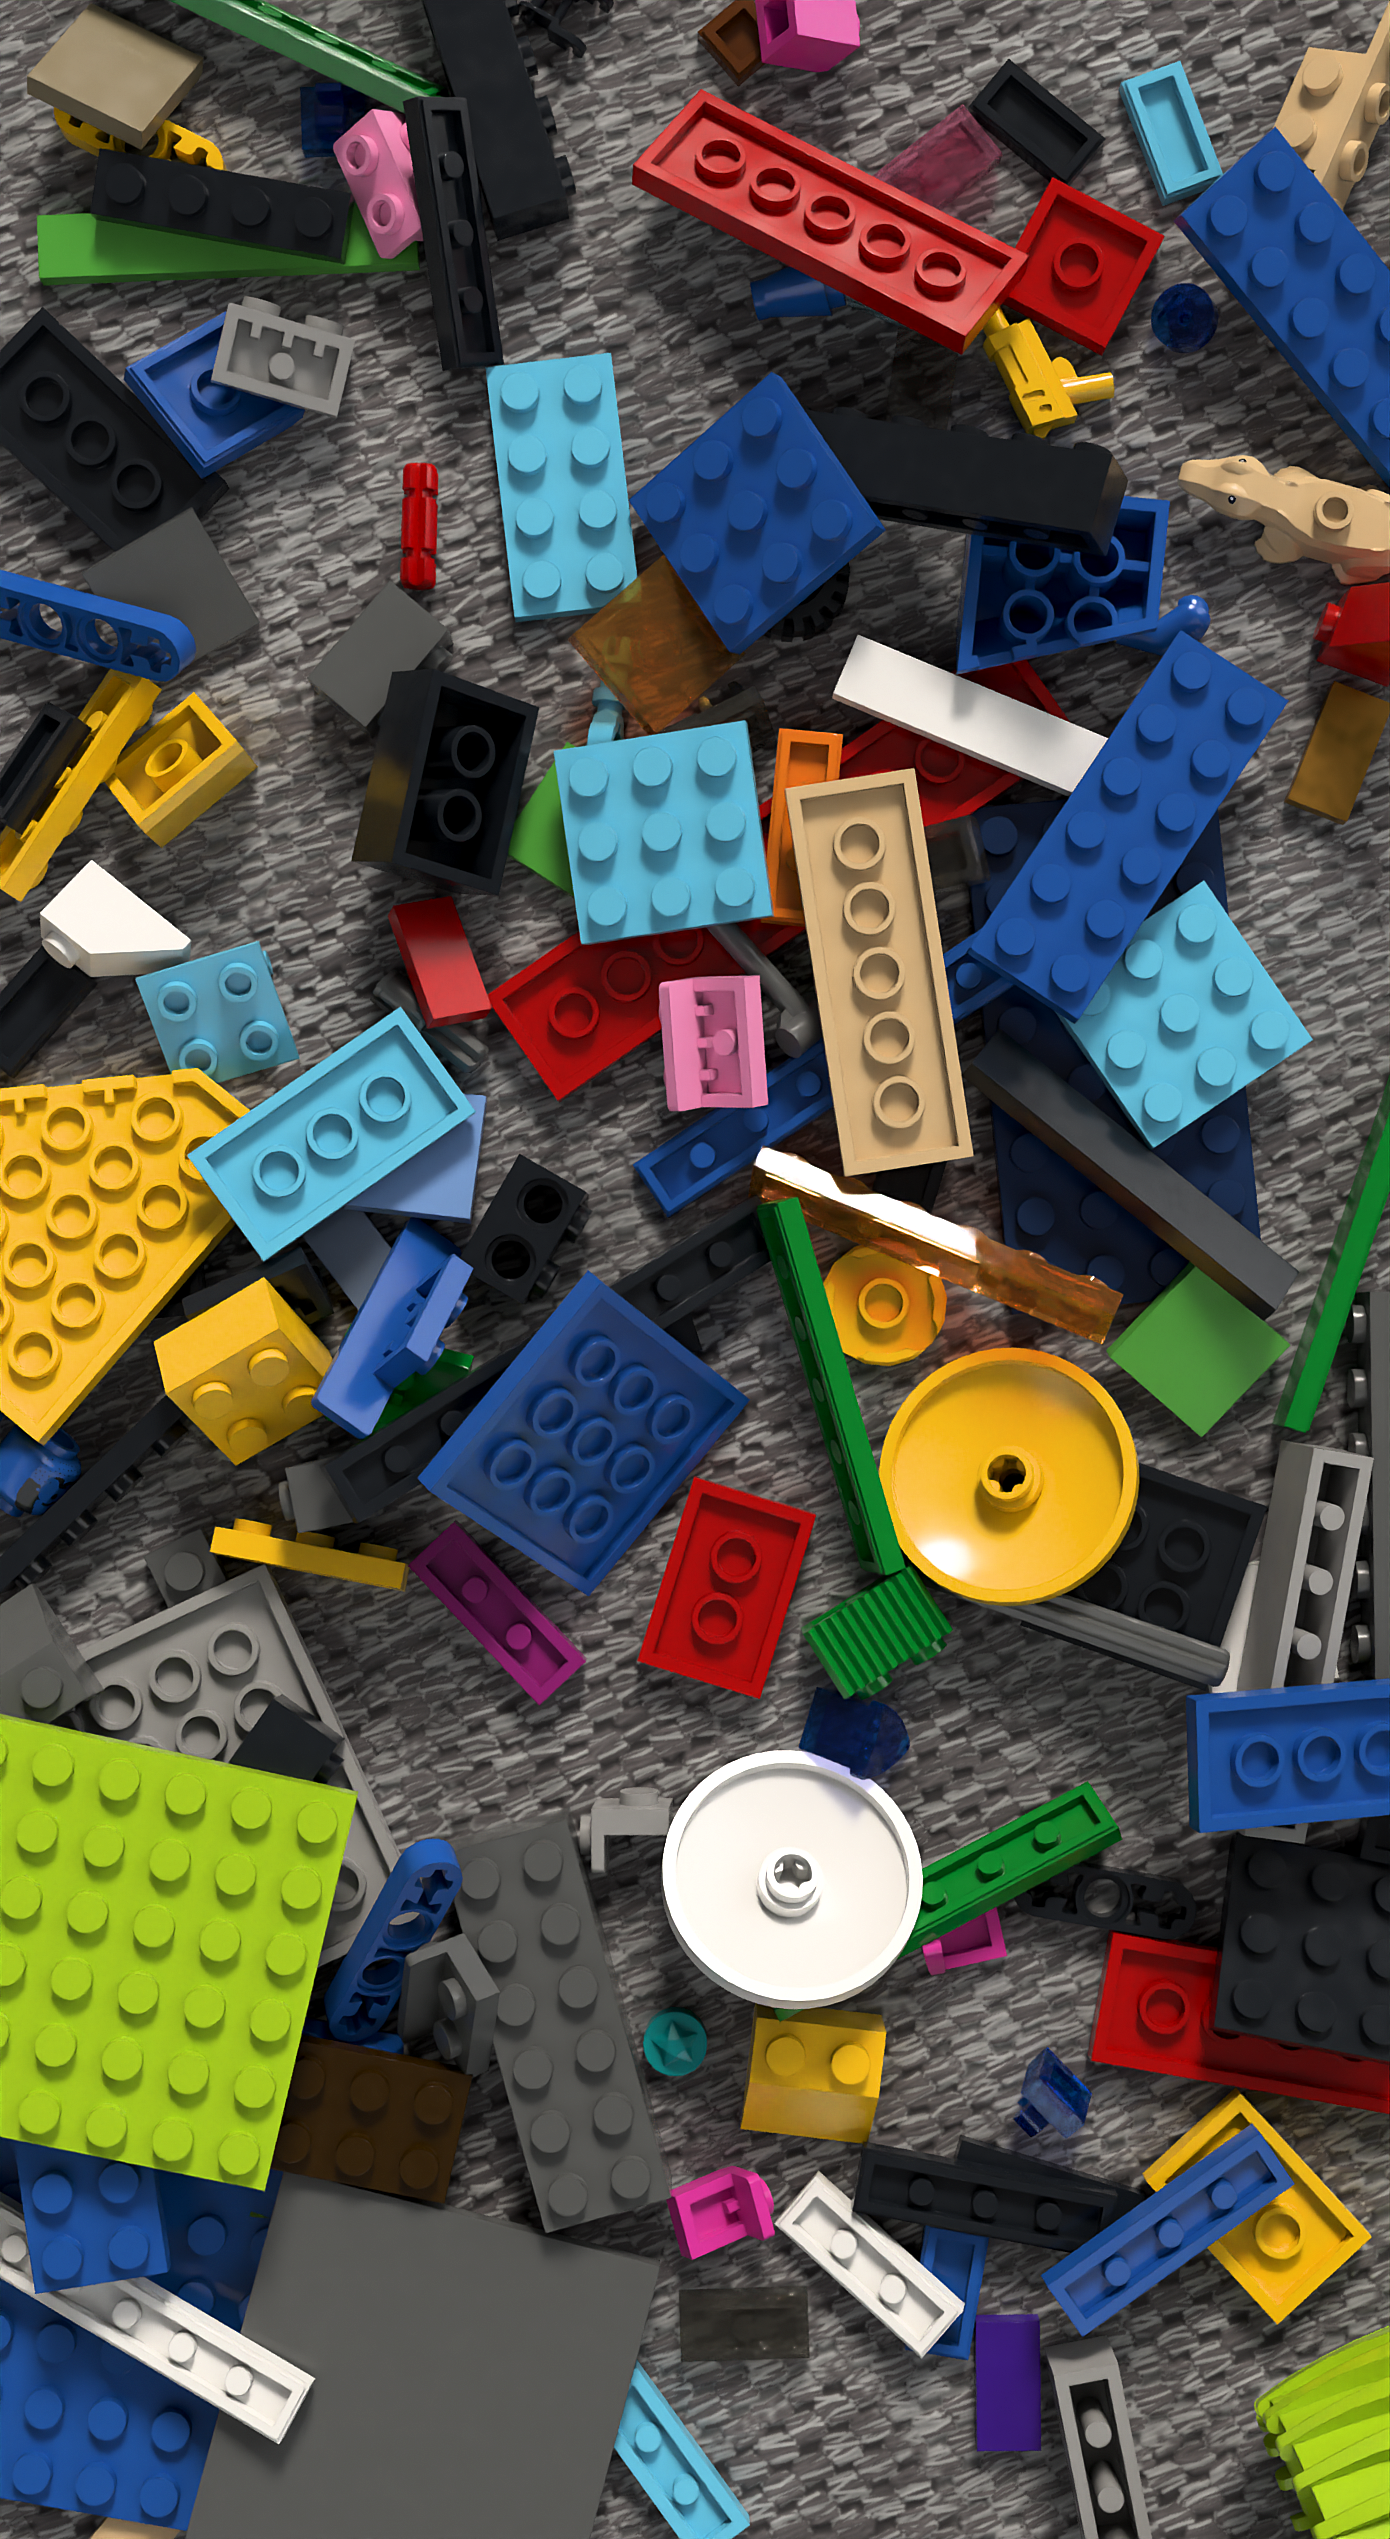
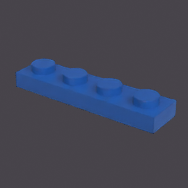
M1250 2124L1051 2267L1041 2277L1080 2335L1084 2337L1295 2183L1261 2133L1253 2124Z

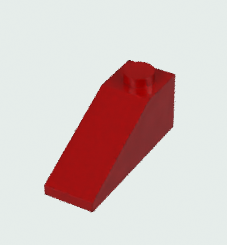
M1390 582L1350 587L1337 602V605L1329 602L1325 605L1313 635V639L1323 642L1316 661L1386 687L1390 685Z

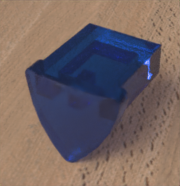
M816 1687L798 1748L850 1768L851 1776L866 1780L882 1774L896 1764L909 1750L910 1740L903 1720L891 1707L875 1700L869 1704L851 1696L844 1699L838 1691Z

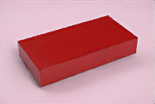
M452 896L393 905L388 914V919L427 1029L486 1018L492 1007Z

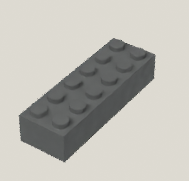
M570 1807L447 1841L454 1848L463 1876L461 1887L453 1899L462 1933L466 1935L500 1991L493 2045L545 2233L671 2198V2170L584 1857L580 1853V1843Z

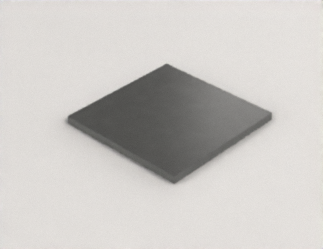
M283 2172L240 2334L314 2377L315 2380L287 2433L279 2444L224 2411L219 2410L185 2539H590L661 2267L660 2260L553 2232L545 2233V2230L429 2200Z

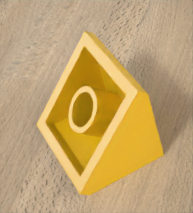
M193 692L118 756L117 766L105 783L142 831L163 848L258 766L224 725Z

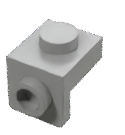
M647 1787L621 1789L620 1798H597L591 1808V1816H581L580 1853L581 1855H591L592 1873L606 1872L610 1862V1835L667 1836L673 1822V1798H658V1790Z

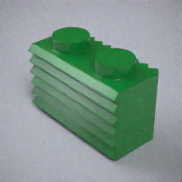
M908 1560L904 1562L906 1569L881 1576L801 1628L802 1634L844 1699L849 1698L855 1692L861 1700L869 1698L893 1681L888 1671L909 1658L915 1666L934 1657L947 1646L942 1637L949 1634L953 1629Z

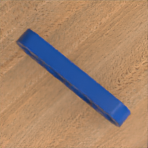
M0 570V607L7 609L2 612L0 608L1 639L161 682L175 678L195 659L196 645L194 637L188 627L175 617ZM40 604L51 607L58 614L62 623V631H56L45 623L41 617ZM95 619H101L113 628L118 639L117 647L105 643L96 631ZM158 639L159 644L153 643L152 641ZM166 653H170L171 657H167Z
M425 1839L408 1847L399 1857L325 1993L323 2006L330 2032L336 2039L348 2042L370 2037L383 2026L398 2000L402 1989L406 1956L431 1941L462 1884L463 1876L454 1848L447 1841ZM408 1912L420 1913L410 1922L400 1925L389 1924L399 1915ZM388 1958L394 1959L383 1968L365 1970L366 1966L374 1961Z

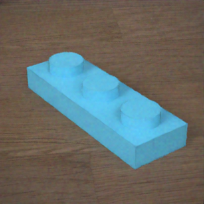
M636 2360L614 2444L615 2450L679 2539L734 2538L750 2526L749 2514L639 2361Z

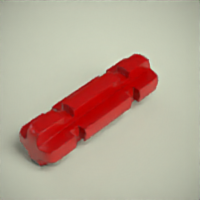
M408 463L403 468L402 489L407 497L402 499L401 549L406 557L401 558L400 580L406 589L430 590L436 584L435 559H432L431 555H436L438 504H436V499H433V496L438 495V473L433 464Z

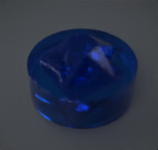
M1190 283L1177 284L1165 290L1156 300L1151 313L1152 329L1158 340L1168 349L1177 353H1191L1204 347L1215 334L1219 318L1218 309L1214 300L1201 287Z

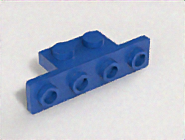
M411 1217L402 1227L311 1400V1404L316 1410L360 1440L365 1439L372 1433L394 1388L415 1371L420 1375H424L433 1367L445 1347V1343L439 1339L443 1329L449 1327L457 1319L468 1301V1296L463 1294L462 1291L474 1268L460 1259L462 1253L459 1247L419 1218Z

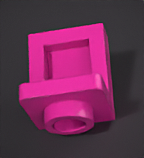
M736 2166L722 2168L672 2189L671 2198L666 2199L681 2256L691 2260L747 2235L761 2241L775 2236L770 2216L774 2212L773 2198L767 2184L755 2172Z

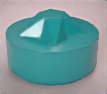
M670 2007L659 2011L650 2019L644 2032L643 2047L645 2056L653 2068L665 2075L682 2076L694 2071L702 2063L707 2051V2032L703 2022L695 2013L685 2008Z

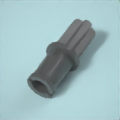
M393 969L383 977L374 989V995L370 998L372 1003L379 1006L387 1014L392 1013L401 1006L426 1043L462 1072L472 1073L486 1058L489 1051L487 1045L459 1023L427 1029L411 981L404 977L397 969Z

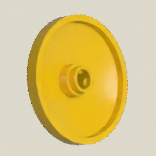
M1011 1347L983 1350L960 1357L947 1363L923 1380L909 1394L890 1424L881 1452L879 1477L899 1546L912 1563L928 1578L942 1588L971 1601L998 1606H1023L1050 1600L1073 1590L1097 1573L1112 1557L1127 1533L1135 1512L1139 1490V1463L1131 1431L1120 1409L1108 1392L1093 1377L1076 1365L1055 1355L1032 1349ZM1012 1473L1024 1476L1023 1484L1014 1485L1012 1492H1005L1003 1490V1481L1006 1476Z

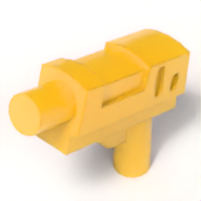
M999 307L983 327L987 337L983 343V349L989 361L995 362L1010 392L1009 401L1025 433L1045 439L1051 429L1075 423L1078 414L1073 406L1074 404L1114 398V381L1111 372L1077 377L1073 366L1067 359L1057 357L1051 362L1030 318L1020 323L1016 322L1009 325L1001 307Z

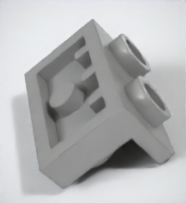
M244 296L242 305L229 302L211 382L336 419L355 339L341 336L344 326L337 322L312 315H306L304 324L279 317L280 306L254 297Z

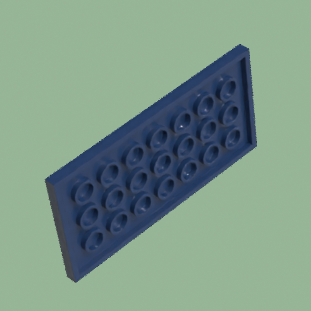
M1068 799L982 807L962 822L973 934L983 928ZM1218 809L1145 920L1202 881L1206 882L1229 916ZM1016 985L980 1009L984 1046L1000 1028L1147 1147L1054 1010ZM1244 1086L1153 1149H1150V1151L1261 1240L1246 1086ZM989 1099L1010 1315L1153 1301L1190 1261Z

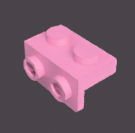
M371 109L334 143L333 150L381 258L393 259L412 242L423 241L405 113Z
M760 975L705 976L660 983L659 1019L662 1026L665 1067L663 1079L669 1111H686L700 1107L755 1108L768 1105Z

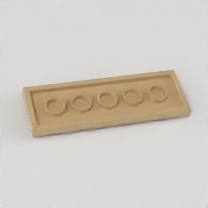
M915 768L785 788V799L843 1175L846 1177L973 1157Z

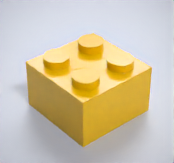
M265 1277L154 1341L166 1395L235 1466L324 1415L312 1406L311 1400L332 1362L331 1353Z

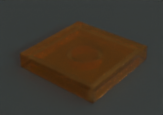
M662 555L567 639L648 736L658 734L746 654L744 651L740 655L728 651L665 555Z

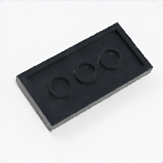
M44 307L0 350V444L113 552L118 551L191 507L200 520L230 489L226 481L216 472L201 479L138 397Z

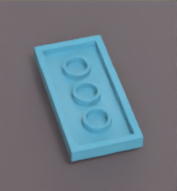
M611 353L485 367L515 621L523 622L641 608Z
M400 1006L190 1152L187 1157L262 1261L266 1262L470 1118L476 1111Z

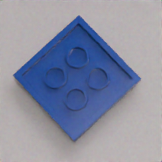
M773 372L768 374L629 499V502L728 651L738 655L886 531L783 378Z

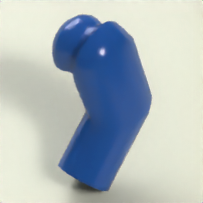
M1197 595L1184 596L1178 600L1176 608L1158 620V628L1155 632L1119 639L1115 643L1163 656L1180 630L1197 641L1204 636L1211 620L1208 604Z

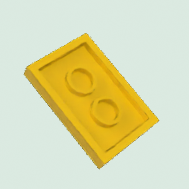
M1235 2087L1142 2174L1146 2182L1157 2192L1250 2124L1257 2128L1295 2184L1207 2248L1278 2325L1372 2236Z

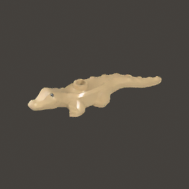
M1245 455L1214 460H1190L1182 464L1177 482L1186 493L1206 502L1220 514L1238 520H1256L1265 525L1261 538L1255 541L1254 544L1257 553L1262 556L1263 560L1282 564L1297 561L1302 556L1330 563L1332 564L1335 577L1343 585L1373 582L1381 576L1390 573V495L1382 492L1375 485L1368 484L1361 488H1355L1327 479H1319L1297 466L1282 468L1273 476L1268 473L1260 461L1252 456Z

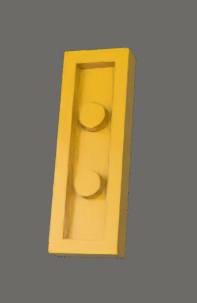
M238 1518L234 1520L233 1529L215 1526L210 1552L218 1556L268 1564L270 1566L405 1592L410 1568L406 1563L396 1562L397 1549L360 1543L359 1552L355 1554L333 1549L334 1537L312 1532L298 1533V1531L296 1541L293 1542L271 1537L272 1525Z

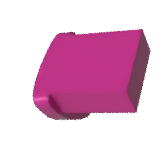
M997 1907L921 1947L928 1971L932 1976L945 1973L946 1969L1007 1956Z

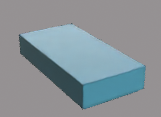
M1181 61L1121 82L1119 92L1162 206L1207 190L1223 173Z

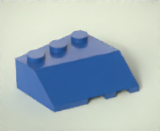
M1124 496L1107 556L966 534L956 629V675L1155 632L1158 628L1170 501Z

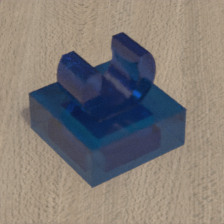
M315 83L314 87H300L302 151L304 157H336L333 150L334 143L366 115V95L347 85L342 86V83Z
M1046 2047L1028 2064L1020 2092L1023 2097L1017 2102L1022 2109L1013 2116V2120L1030 2137L1037 2135L1050 2123L1067 2139L1085 2125L1092 2092Z

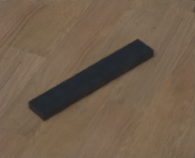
M999 1028L961 1076L1261 1320L1265 1321L1278 1309L1299 1271Z

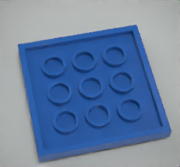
M588 1270L417 1479L431 1493L587 1596H590L750 1399Z

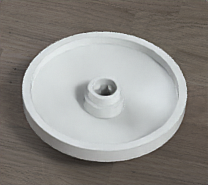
M788 1750L758 1753L731 1762L712 1773L689 1794L678 1810L667 1835L662 1859L661 1892L664 1909L670 1927L686 1955L698 1969L725 1990L751 2002L774 2008L811 2009L823 2007L848 1999L871 1986L887 1972L903 1951L914 1928L922 1898L923 1875L917 1843L904 1815L894 1801L882 1788L855 1768L838 1760L810 1752Z

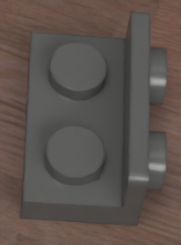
M464 1933L442 1942H428L406 1956L397 2033L402 2042L407 2043L433 2032L437 2047L442 2056L447 2060L453 2058L457 2067L466 2075L473 2074L472 2077L489 2071L500 1991Z

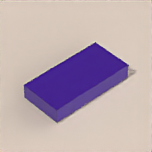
M1038 2314L976 2315L974 2324L977 2451H1041L1040 2320Z

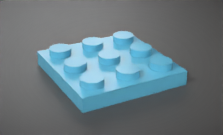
M745 720L554 751L582 945L774 917L748 724Z
M1202 881L1143 921L1075 1024L1056 1012L1149 1150L1313 1040L1205 881Z

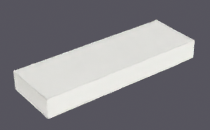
M817 2171L778 2217L775 2225L922 2359L963 2312L965 2303L867 2214L853 2212L851 2207L852 2201L820 2171Z

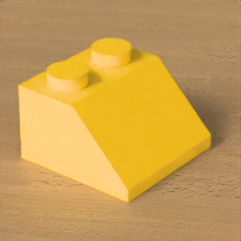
M755 2003L740 2129L861 2144L863 2141L868 2142L879 2099L886 2030L882 2015L817 2007L804 2009L779 2022L772 2007Z

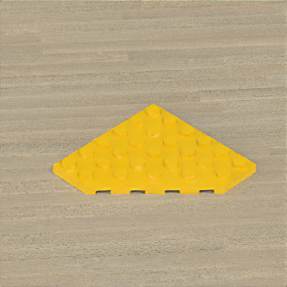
M198 1068L173 1070L170 1075L136 1078L134 1075L87 1079L82 1080V1084L46 1087L44 1084L0 1088V1411L43 1446L236 1224L187 1155L250 1110Z

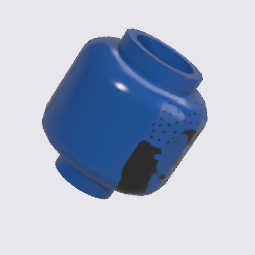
M18 1425L14 1426L0 1443V1509L14 1517H21L24 1512L30 1515L42 1516L80 1478L81 1462L77 1457L80 1447L67 1432L59 1428L43 1446Z

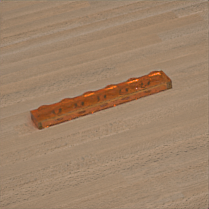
M763 1146L753 1165L748 1197L758 1195L762 1204L781 1198L798 1197L805 1222L1103 1345L1124 1294L1108 1288L1101 1280L1089 1275H1076L1049 1264L1042 1256L1035 1252L1015 1250L993 1241L974 1227L967 1225L957 1226L930 1215L923 1207L916 1203L897 1201L870 1190L863 1182L848 1176L838 1177L810 1165L803 1157L794 1153H780Z

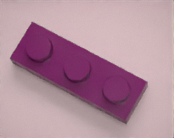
M457 1520L407 1565L539 1706L586 1662L587 1658Z

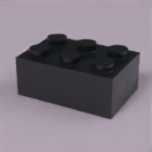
M436 669L392 672L351 861L453 893L499 896L539 707Z

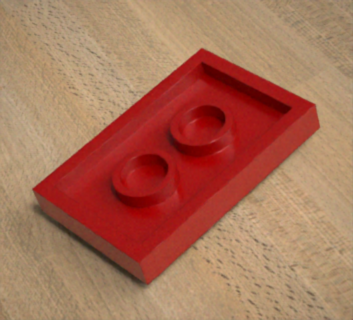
M694 1476L637 1661L760 1699L814 1525L816 1513Z

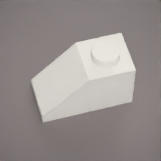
M93 860L40 912L42 945L45 950L61 965L72 968L75 964L90 977L149 974L190 961L191 940Z

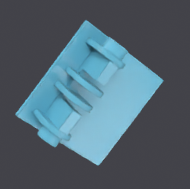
M259 941L136 977V983L171 1074L173 1070L198 1068L214 1082L220 1083L299 1059L296 1044L271 977L274 973L270 958L266 950L262 951Z

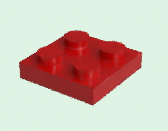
M1052 177L1015 246V249L1029 255L1025 275L1002 304L1102 356L1165 236Z

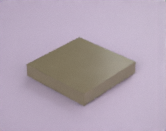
M90 3L27 75V94L142 150L199 80L203 72V57Z

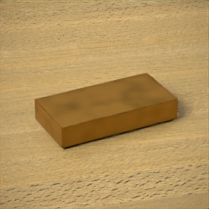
M1334 681L1329 686L1284 802L1344 825L1348 821L1390 714V703Z

